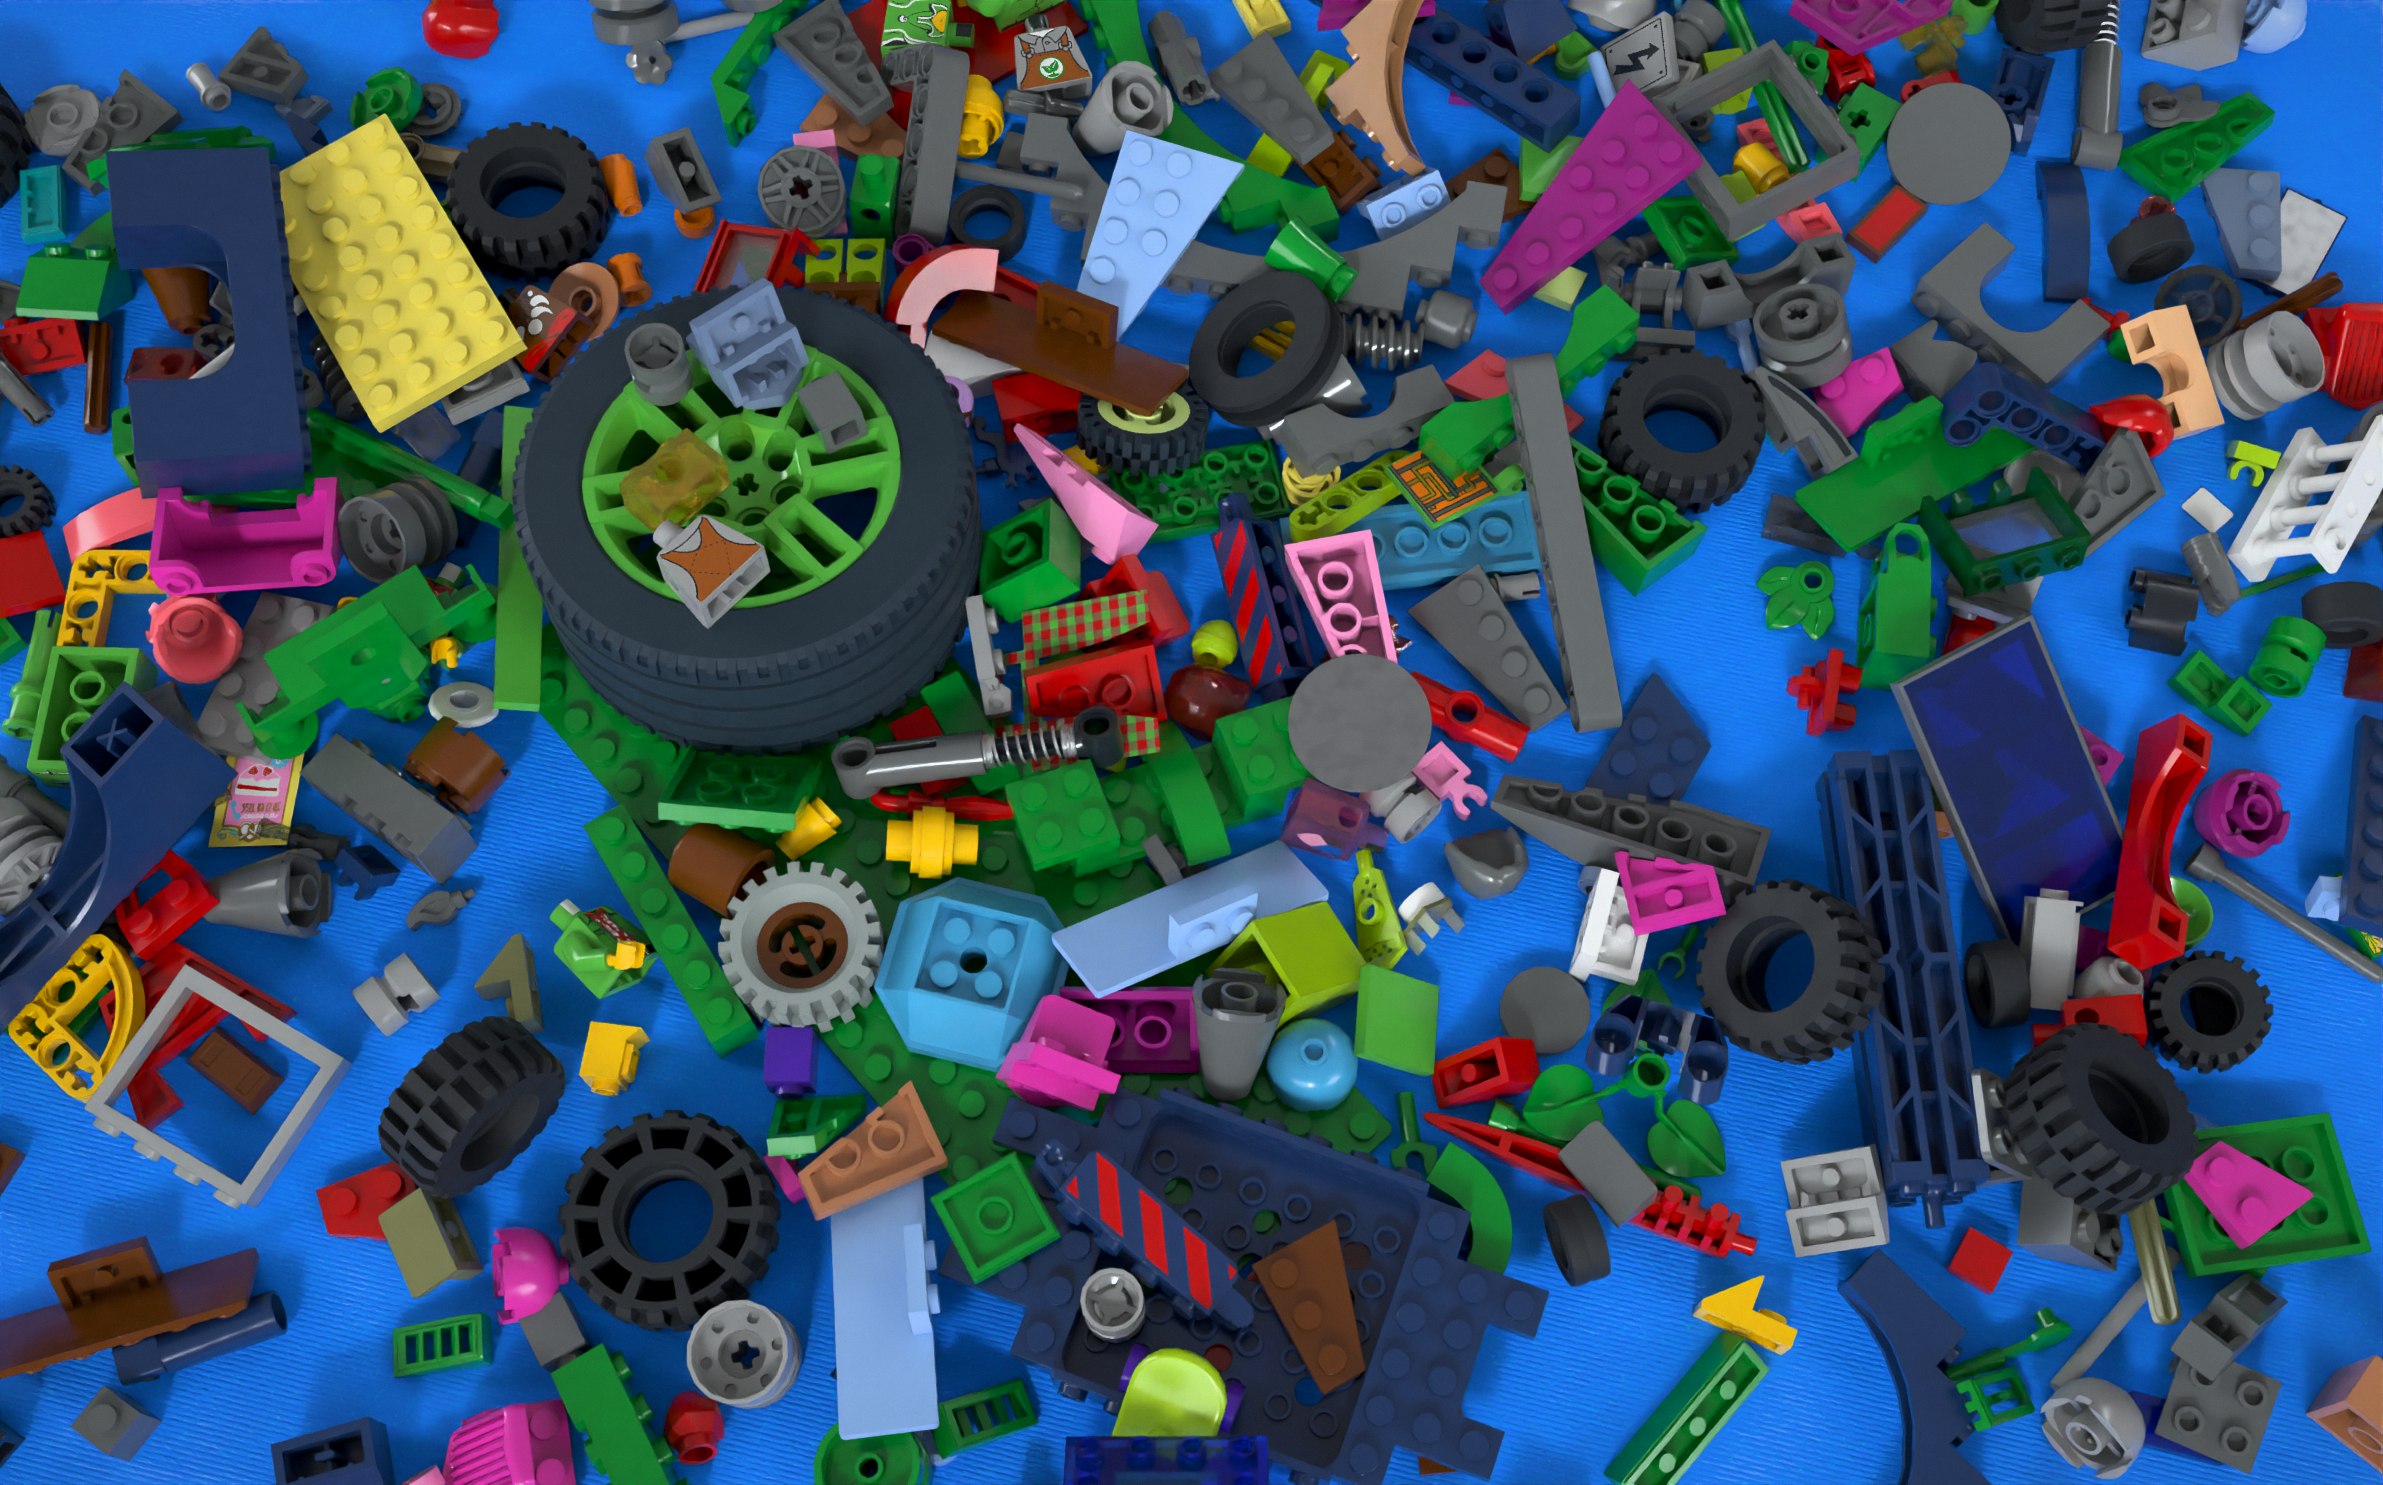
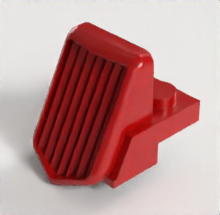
M2346 303L2340 306V308H2307L2302 321L2310 328L2319 343L2324 356L2326 371L2323 385L2317 391H2326L2330 398L2356 411H2362L2382 402L2383 303Z
M1135 553L1122 556L1104 578L1090 581L1073 602L1138 591L1141 595L1140 590L1148 589L1150 622L1109 640L1081 648L1085 654L1146 638L1151 639L1154 644V650H1157L1181 639L1190 630V624L1165 576L1160 571L1146 572Z

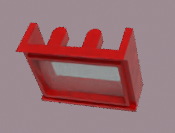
M722 219L693 291L699 290L700 293L710 292L709 288L718 287L719 290L728 289V285H738V288H745L748 284H753L761 278L776 284L777 288H782L784 283L788 286L801 288L805 283V275L792 263L794 255L798 253L818 256L820 248L797 227L791 231L730 223Z

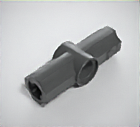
M1169 10L1157 12L1154 19L1148 23V33L1156 51L1157 63L1162 78H1169L1179 100H1184L1189 106L1203 103L1206 95L1211 93V84L1203 67L1197 38L1195 35L1188 36L1179 16H1174Z

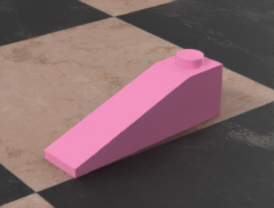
M1017 423L1013 429L1081 535L1095 545L1091 552L1110 566L1122 556L1134 553L1137 556L1159 524L1037 432Z

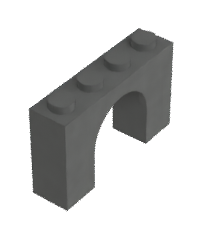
M1984 222L1920 279L1910 301L1917 306L1924 316L1937 321L1954 341L1977 352V357L1981 363L1992 362L2049 392L2099 346L2111 324L2081 299L2077 300L2051 325L2039 331H2012L1993 321L1981 304L1980 291L2006 268L2016 246Z

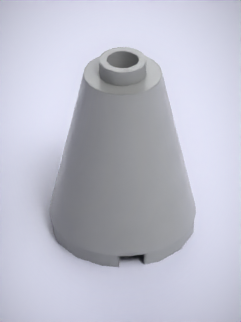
M1123 61L1106 72L1072 130V138L1081 153L1089 157L1105 155L1121 149L1127 130L1156 138L1169 126L1174 109L1171 93L1166 85L1160 86L1154 78L1157 73L1151 67L1138 61Z

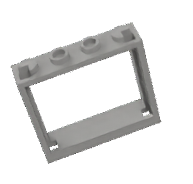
M185 964L84 1109L97 1116L92 1124L115 1138H118L121 1132H124L137 1140L132 1148L155 1162H158L161 1156H164L176 1163L177 1165L172 1172L184 1180L198 1186L203 1179L216 1187L217 1190L213 1197L236 1210L241 1203L256 1208L353 1064ZM193 992L321 1067L242 1184L113 1108Z

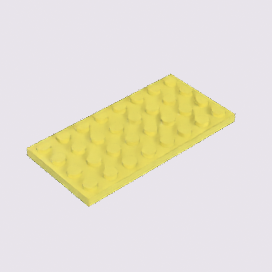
M386 113L279 172L281 201H283L285 235L289 250V269L292 281L373 426L379 433L386 431L528 349Z

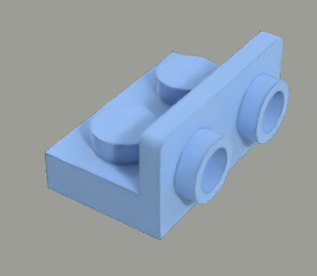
M1426 166L1416 177L1407 174L1365 195L1357 201L1356 205L1360 215L1371 220L1378 239L1383 241L1416 226L1447 206L1451 199L1439 170Z

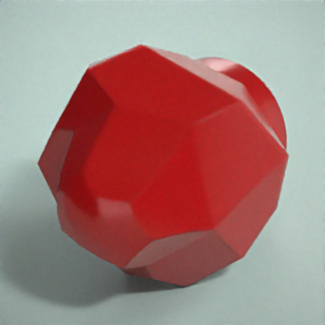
M693 1390L684 1391L673 1399L668 1409L663 1434L668 1442L678 1452V1458L681 1463L697 1465L710 1461L718 1453L717 1443L725 1436L723 1417L716 1400L704 1397Z

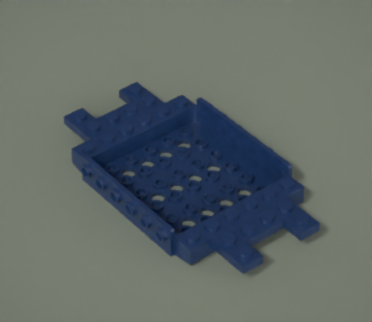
M1117 1086L1115 1094H1111L1098 1128L1016 1098H1009L993 1137L995 1145L1033 1159L1053 1138L1083 1157L1089 1152L1104 1151L1236 1264L1246 1255H1255L1264 1259L1334 1219L1342 1253L1345 1247L1352 1243L1364 1245L1370 1253V1261L1362 1269H1352L1344 1263L1349 1290L1355 1299L1353 1310L1366 1369L1365 1373L1325 1395L1318 1404L1304 1406L1295 1397V1387L1301 1380L1306 1378L1312 1379L1258 1280L1246 1281L1238 1274V1279L1232 1286L1246 1298L1245 1301L1247 1303L1250 1302L1255 1312L1253 1315L1255 1319H1252L1253 1323L1249 1324V1327H1243L1241 1330L1237 1329V1331L1233 1332V1330L1228 1331L1227 1328L1223 1329L1224 1326L1222 1324L1219 1325L1210 1317L1199 1321L1195 1317H1192L1190 1320L1185 1319L1170 1307L1167 1302L1170 1296L1157 1286L1154 1291L1143 1293L1146 1315L1142 1330L1136 1337L1119 1343L1104 1342L1094 1336L1086 1325L1080 1303L1082 1288L1088 1278L1099 1270L1117 1268L1132 1274L1130 1269L1133 1265L1119 1253L1114 1257L1105 1252L1093 1240L1096 1235L1094 1231L1082 1221L1079 1225L1070 1222L1057 1210L1056 1206L1059 1202L1051 1196L1056 1189L1033 1164L1028 1176L1061 1237L976 1285L951 1240L938 1272L942 1278L1026 1309L1009 1352L1014 1360L1051 1374L1050 1378L1054 1386L1058 1387L1057 1393L1059 1395L1083 1404L1087 1398L1103 1404L1104 1412L1118 1417L1125 1393L1118 1391V1386L1135 1343L1150 1348L1149 1354L1160 1349L1181 1348L1193 1351L1204 1357L1206 1351L1211 1346L1223 1345L1230 1350L1233 1357L1230 1367L1223 1372H1219L1225 1384L1226 1394L1232 1381L1245 1385L1246 1390L1230 1433L1222 1430L1218 1431L1211 1453L1222 1456L1223 1452L1226 1451L1242 1457L1241 1463L1257 1471L1269 1473L1270 1469L1285 1473L1289 1475L1288 1481L1295 1485H1329L1330 1481L1342 1485H1382L1393 1449L1396 1447L1489 1482L1505 1432L1458 1415L1487 1324L1533 1341L1549 1291L1457 1258L1472 1213L1427 1197L1430 1184L1422 1181L1423 1175L1413 1169L1397 1166L1395 1171L1377 1165L1378 1159L1368 1153L1352 1150L1349 1155L1333 1149V1143L1323 1137L1307 1134L1306 1138L1293 1135L1288 1133L1289 1128L1278 1121L1268 1118H1262L1261 1123L1243 1117L1244 1112L1236 1106L1223 1102H1218L1217 1107L1199 1101L1200 1096L1197 1093L1176 1086L1173 1088V1091L1161 1088L1158 1100ZM1174 1179L1186 1180L1193 1189L1191 1198L1184 1204H1173L1165 1196L1166 1186ZM1272 1211L1278 1215L1281 1227L1275 1235L1264 1237L1255 1231L1253 1221L1258 1213Z

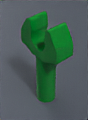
M1401 1092L1396 1094L1402 1142L1397 1149L1391 1150L1389 1156L1390 1164L1394 1171L1397 1166L1408 1168L1406 1158L1410 1155H1417L1422 1159V1169L1425 1178H1427L1438 1158L1437 1147L1435 1145H1428L1420 1139L1414 1093Z

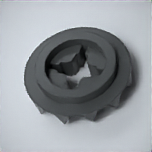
M439 83L423 84V98L420 109L405 129L410 133L423 136L428 141L433 135L437 134L445 137L446 130L450 127L458 128V118L464 115L461 100L458 94L446 85ZM428 104L430 108L436 111L437 118L430 119L426 113L425 105Z

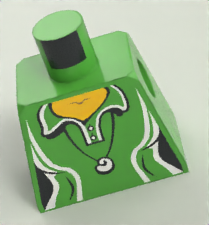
M888 0L881 42L882 58L884 59L885 55L891 50L926 42L951 48V46L973 48L974 24L954 22L952 2L950 0Z

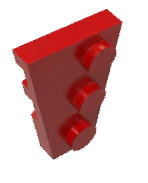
M1150 638L1022 671L1030 709L1034 717H1076L1086 708L1105 706L1111 708L1116 715L1157 718L1158 721L1168 722L1154 644Z

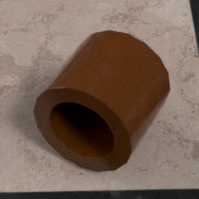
M696 823L682 835L674 848L668 869L669 883L732 920L733 917L727 907L734 896L744 902L747 895L742 886L750 879H753L758 887L767 882L763 871L774 867L776 861L775 852L737 829H725L718 824Z

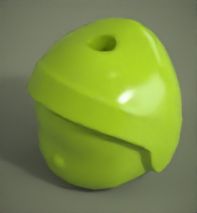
M1220 619L1206 622L1200 626L1191 642L1193 658L1201 667L1213 671L1232 664L1239 647L1234 627L1229 622Z

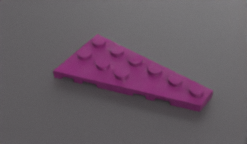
M1629 79L1479 280L1482 289L1504 315L1515 309L1703 164L1701 156Z

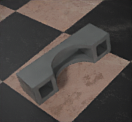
M1837 232L1801 241L1785 260L1759 273H1736L1731 270L1726 259L1687 268L1681 305L1694 330L1700 331L1753 318L1757 307L1769 295L1785 287L1797 284H1821L1835 289L1841 296L1847 294L1856 260L1841 234Z
M1431 364L1395 378L1389 398V407L1384 412L1369 418H1350L1342 416L1329 409L1323 403L1286 415L1279 441L1301 479L1315 474L1322 476L1332 472L1337 466L1351 461L1362 462L1376 452L1390 447L1397 449L1406 445L1410 440L1420 437L1422 425L1452 402H1455L1435 367Z

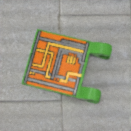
M1421 450L1407 455L1384 468L1385 474L1431 530L1500 496L1517 494L1523 488V483L1520 479L1525 478L1523 469L1514 463L1506 467L1493 479L1480 465L1474 472L1470 474L1464 472L1452 481Z

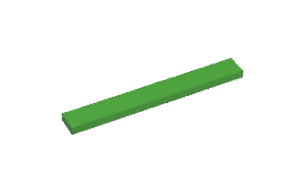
M505 405L503 411L500 498L510 502L513 506L512 489H514L512 480L513 473L516 472L515 459L517 455H520L518 446L520 440L525 438L524 429L526 424L532 422L531 413L534 408ZM515 521L506 531L499 528L493 709L538 712L541 687L543 601L524 560Z

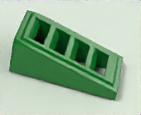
M481 1312L393 1329L394 1377L397 1379L492 1365L491 1318ZM462 1331H469L470 1352L462 1353ZM451 1333L452 1356L445 1357L444 1334ZM426 1336H434V1359L427 1360ZM416 1338V1363L407 1364V1339Z
M1021 1377L939 1403V1427L930 1430L940 1457L946 1459L1033 1427L1039 1422ZM1007 1395L1016 1420L1010 1421L1001 1397ZM989 1402L997 1426L993 1427L984 1403ZM968 1409L971 1410L978 1429L976 1433H974L966 1412Z

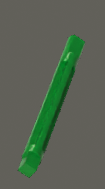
M311 408L307 410V424L311 438L399 481L408 477L424 478L441 490L452 507L504 531L515 521L512 504L499 498L496 494L320 409Z

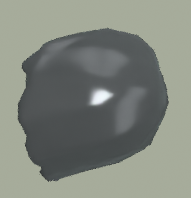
M1509 827L1507 831L1490 829L1486 832L1474 833L1472 837H1462L1453 842L1443 844V851L1456 880L1464 891L1477 900H1490L1512 893L1517 889L1529 867L1527 848L1513 827Z

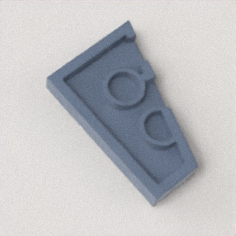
M2230 168L2216 169L2196 186L2202 188L2206 197L2204 205L2209 217L2214 216L2220 231L2219 241L2234 277L2277 281L2282 272L2280 172Z

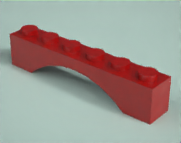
M2181 712L2140 731L2107 949L2140 971L2184 955L2189 916L2179 906L2172 891L2169 874L2170 852L2183 810L2195 788L2208 771L2213 735Z

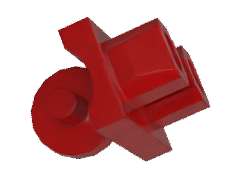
M1831 648L1828 651V658L1826 660L1818 661L1815 664V668L1803 666L1801 676L1791 677L1787 681L1786 691L1791 696L1798 698L1797 708L1801 710L1809 709L1805 734L1819 737L1826 729L1847 732L1854 726L1857 712L1856 706L1837 701L1838 692L1853 695L1858 690L1862 669L1843 662L1844 651Z

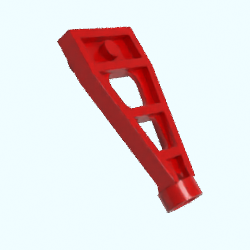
M170 848L164 858L154 865L135 886L132 893L120 902L115 911L118 924L134 952L148 962L220 903V901L211 890L203 874ZM158 869H163L172 877V882L144 905L140 906L137 887Z

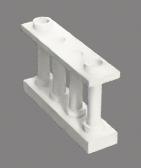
M2383 415L2376 416L2366 436L2361 441L2327 446L2312 427L2297 430L2226 554L2250 583L2264 581L2278 557L2312 553L2329 574L2338 571L2383 489ZM2352 459L2345 472L2324 475L2331 462ZM2334 491L2327 504L2306 507L2313 494ZM2316 523L2310 536L2288 539L2296 525Z

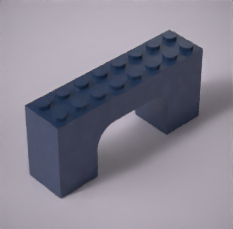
M268 148L105 151L112 227L120 270L190 267L212 274L221 281L229 293L235 335V347L231 358L220 370L211 375L194 379L127 382L134 459L142 499L157 498L159 488L181 487L183 496L305 488L304 473L313 472L310 430L307 424V405L305 389H303L297 319L294 312L292 276L289 269L288 242L285 235L283 201H281L279 165L270 164Z

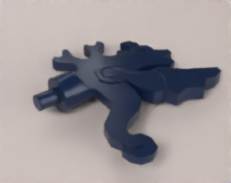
M977 416L973 418L971 426L977 440L995 447L998 455L997 457L982 460L983 466L975 468L976 476L986 473L987 478L1006 473L1009 475L1008 479L1004 482L1007 489L1010 486H1013L1014 489L1019 488L1015 481L1017 475L1024 477L1027 484L1030 483V480H1037L1036 473H1029L1027 471L1028 467L1033 466L1037 468L1020 440L1012 441V445L1011 443H1005L1004 435L983 431L986 428V421L983 417Z

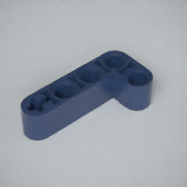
M1983 362L1975 365L1940 400L1944 405L1939 418L1946 442L1954 447L1972 445L1993 425H1996L2066 463L2085 470L2092 467L2107 445L2099 420L2095 416L1992 362Z

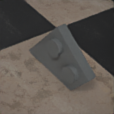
M263 26L257 28L217 75L219 80L226 83L231 90L288 105L309 80L303 66L295 58L290 57L280 42L276 43L269 31Z

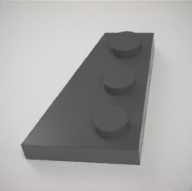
M126 69L123 70L118 78L120 86L113 97L107 96L100 106L102 114L92 128L84 131L62 165L67 175L94 197L102 192L105 187L99 181H89L86 164L94 159L104 158L103 153L111 148L123 144L149 142L150 136L172 131L184 121L177 109Z
M2117 428L2067 502L2091 534L2084 559L2166 494L2137 431L2131 432L2127 428Z

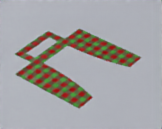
M1148 589L1140 590L1141 595L1138 591H1132L1022 612L1024 650L1005 653L1003 656L1005 666L1021 663L1024 722L1005 725L1004 717L992 719V728L997 737H1003V732H1006L1008 737L1015 736L1016 730L1019 735L1027 734V729H1030L1032 734L1039 733L1040 727L1043 732L1051 731L1052 725L1055 730H1060L1062 724H1073L1076 717L1044 721L1043 717H1034L1030 709L1022 671L1040 666L1039 658L1085 648L1150 622ZM999 675L1000 683H1002V675ZM1117 715L1125 745V753L1122 758L1161 752L1157 718ZM1054 755L1052 761L1042 757V760L1038 763L1034 758H1031L1032 773L1053 770L1083 760L1077 757L1064 758L1062 760L1058 755Z

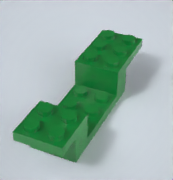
M1293 696L1216 719L1212 743L1192 749L1212 792L1225 831L1282 813L1288 790L1319 781L1299 761L1290 742L1288 714ZM1087 759L1007 784L1004 787V793L1034 871L1069 860L1077 879L1147 856L1141 843L1157 834L1165 848L1171 844L1175 847L1178 846L1173 834L1172 818L1147 763L1097 778L1091 760Z

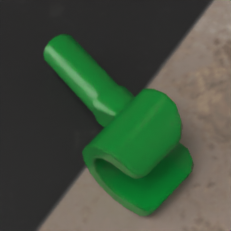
M1690 926L1673 952L1663 954L1657 964V972L1660 971L1665 961L1672 960L1679 967V972L1676 973L1672 981H1677L1682 977L1686 968L1684 959L1701 932L1697 926Z

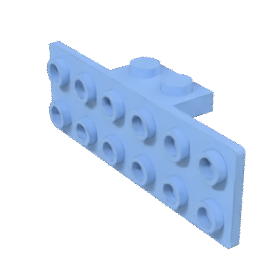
M1277 840L1052 934V943L1094 996L1102 998L1234 941L1253 920L1327 901L1329 891L1283 841Z
M924 1177L831 1215L839 1434L843 1440L936 1429L939 1427L932 1314L940 1313L938 1284H930V1270L937 1269V1253L935 1240L928 1241Z

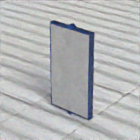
M2288 187L2280 198L2282 272L2278 280L2240 278L2262 289L2265 295L2272 294L2280 299L2314 281L2349 218L2323 205L2320 199H2310Z

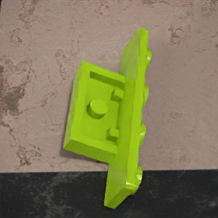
M1316 50L1298 79L1322 115L1325 109H1329L1333 104L1325 90L1350 68V64L1321 50ZM1263 133L1246 159V162L1283 178L1294 159L1288 152Z

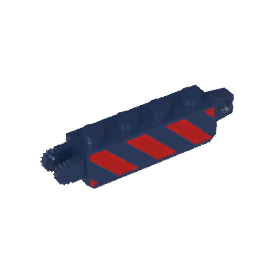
M1233 492L1217 503L1220 528L1210 534L1251 693L1261 694L1264 705L1293 696L1301 682L1314 670L1315 665L1290 573L1285 562L1277 525L1267 519H1256L1246 493Z
M1053 1138L1039 1152L1032 1163L1056 1189L1051 1196L1059 1202L1056 1206L1057 1210L1070 1222L1079 1225L1082 1221L1094 1231L1096 1235L1093 1240L1105 1252L1114 1257L1119 1253L1133 1265L1130 1269L1131 1273L1140 1282L1149 1288L1157 1285L1170 1296V1299L1167 1301L1168 1304L1179 1315L1187 1320L1195 1317L1198 1321L1210 1317L1219 1325L1222 1324L1224 1326L1223 1329L1227 1328L1228 1331L1233 1330V1332L1237 1331V1329L1241 1330L1243 1327H1249L1248 1325L1253 1323L1252 1319H1255L1253 1307L1250 1305V1302L1247 1303L1245 1301V1297L1232 1287L1238 1279L1237 1264L1104 1151L1089 1152L1083 1157Z

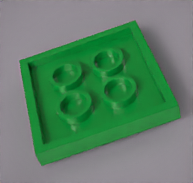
M691 746L658 802V819L673 820L679 825H693L696 823L718 824L725 829H738L743 826L759 827L772 833L795 830L821 776L822 757L793 754L774 756L773 753H764V757L756 758L754 754H744V757H735L734 753L726 752L725 756L716 755L715 751L707 750L706 753L697 751L695 746Z

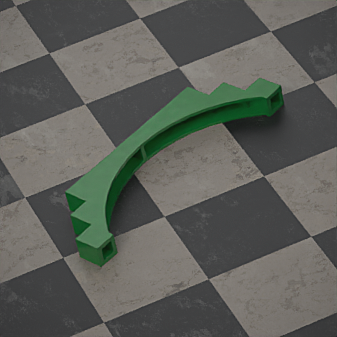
M1078 0L1083 19L1085 21L1090 19L1092 22L1091 34L1096 49L1098 51L1103 49L1106 55L1104 58L1106 72L1123 61H1138L1155 71L1140 29L1138 16L1139 0ZM1158 74L1155 75L1154 78L1163 87L1164 85ZM1172 98L1174 106L1172 121L1156 139L1241 163L1245 166L1242 174L1237 181L1233 182L1216 208L1221 222H1228L1234 236L1274 223L1279 234L1291 219L1299 215L1325 243L1338 240L1340 217L1325 185L1312 188L1280 178L1253 166L1229 152L1205 134Z

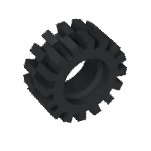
M5 465L0 466V507L12 497L25 496V501L17 512L10 516L0 517V539L39 531L42 525L50 528L53 521L48 515H56V508L52 504L55 503V499L50 490L32 471L27 468L23 470L18 465H12L11 472Z

